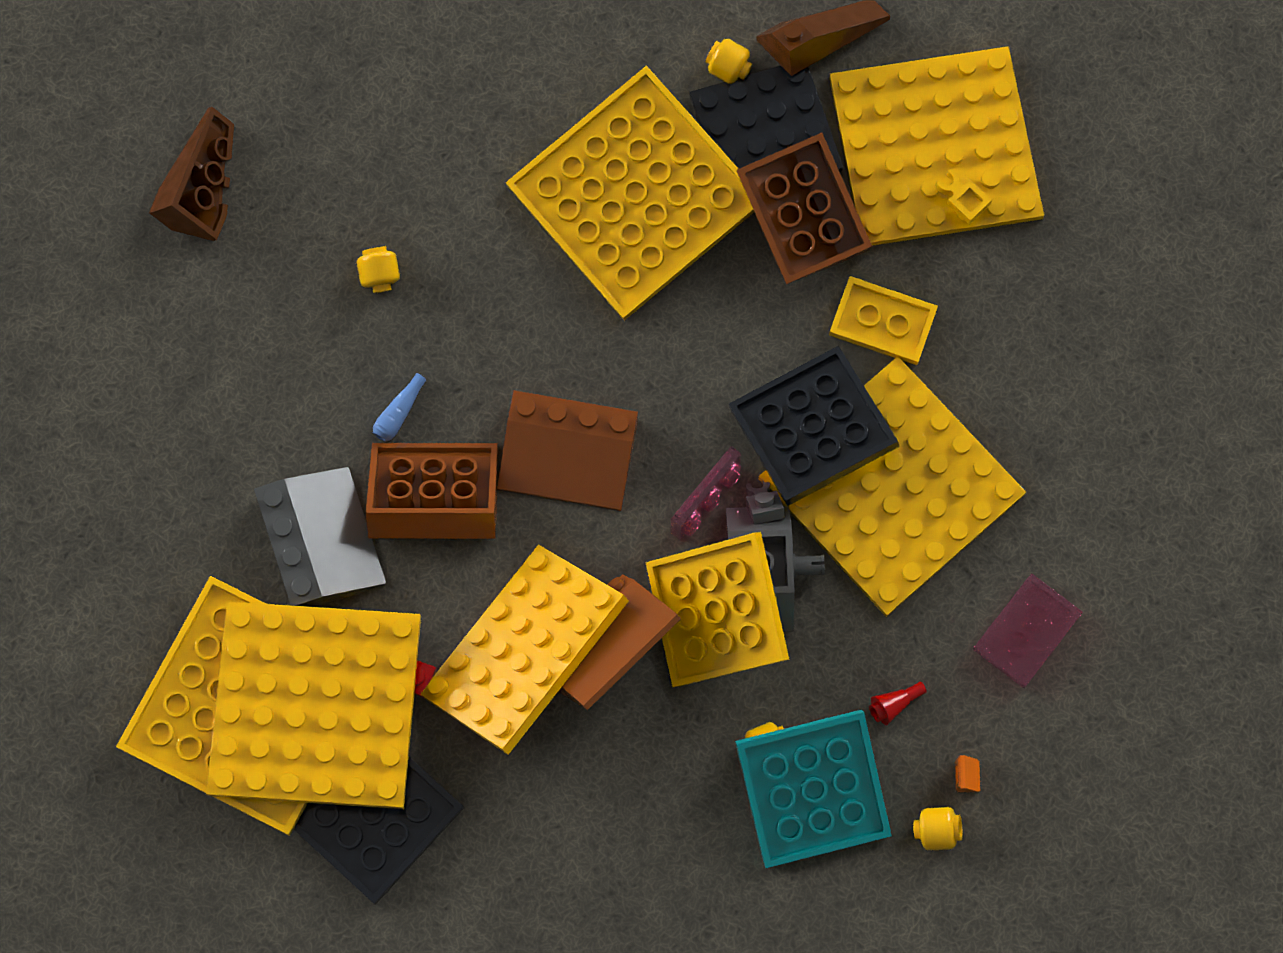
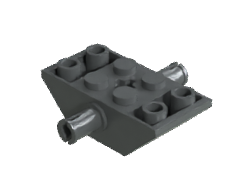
M783 506L784 519L755 525L747 507L726 508L727 540L761 532L783 632H794V578H796V575H825L824 555L795 556V553H793L789 506Z

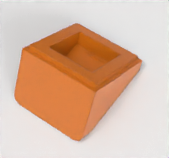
M960 755L956 759L955 780L957 792L980 791V764L978 759L965 755Z

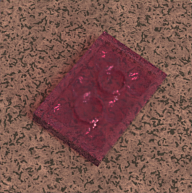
M731 446L671 518L670 533L677 539L681 540L685 534L691 537L700 526L701 521L699 519L706 510L710 513L721 500L719 495L723 488L726 486L730 489L739 479L741 474L738 472L742 467L740 465L741 453Z
M1031 573L974 646L973 650L1021 687L1025 688L1083 612Z

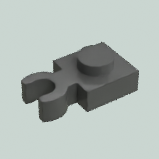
M763 481V487L758 489L753 488L751 483L746 484V503L754 525L785 518L784 507L778 492L770 491L769 482Z

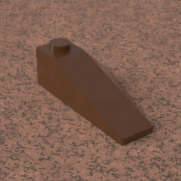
M863 0L781 22L756 36V39L793 76L889 21L890 15L875 0Z
M209 107L160 186L149 212L150 215L172 231L211 241L218 239L227 216L228 205L222 203L223 188H229L230 178L224 176L225 161L232 158L234 124L215 108Z

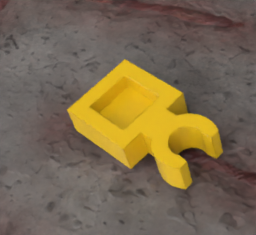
M949 169L947 177L953 183L946 185L939 179L936 181V189L944 195L951 196L948 199L947 205L970 225L991 205L992 199L970 179L963 185L960 182L959 174L955 170Z

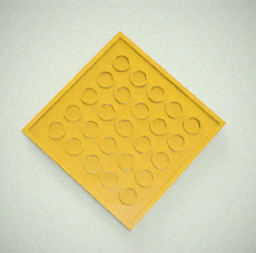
M1009 46L830 73L829 80L853 204L872 246L1044 218ZM949 169H953L959 174L960 182L963 185L970 179L992 199L991 205L970 225L947 205L948 199L951 196L944 195L936 189V181L939 179L946 185L953 183L947 177Z
M647 65L506 182L508 188L624 321L754 213L736 170L738 167Z
M896 357L864 385L897 438L899 447L789 505V510L793 517L886 617L1026 494V491L899 357ZM765 470L759 475L758 479L762 483L763 481L769 482L770 491H777L782 505L787 506Z
M212 576L206 582L116 745L118 749L204 793L207 790L227 601L266 604ZM212 796L288 836L291 835L307 805L305 802Z
M227 601L206 795L404 809L421 615Z

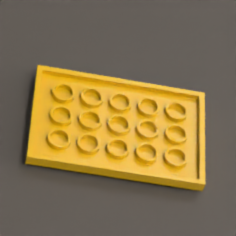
M538 544L432 677L421 695L440 710L509 755L629 600L622 593Z

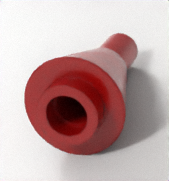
M920 681L905 690L902 689L872 696L871 705H869L872 717L875 721H881L884 725H888L910 704V701L927 692L926 687Z

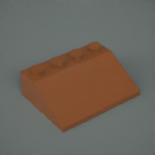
M823 133L736 170L786 285L849 260L872 248V244Z
M513 390L497 489L621 511L638 424V412Z
M372 443L366 504L368 538L496 539L498 443Z
M623 574L612 579L607 585L622 593L629 602L558 691L587 710L681 620L678 614L648 590Z

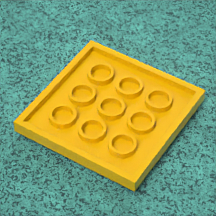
M761 532L747 534L646 562L652 594L681 618L662 637L672 687L684 686L789 660Z

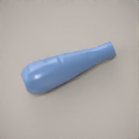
M416 373L411 382L377 418L373 425V434L377 438L386 442L392 440L398 433L412 408L419 390L426 382L422 375Z

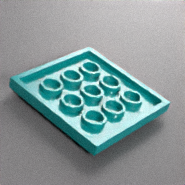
M862 709L735 741L765 868L892 836L866 718Z

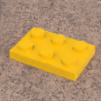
M849 276L829 336L894 358L899 357L902 361L918 365L938 306Z

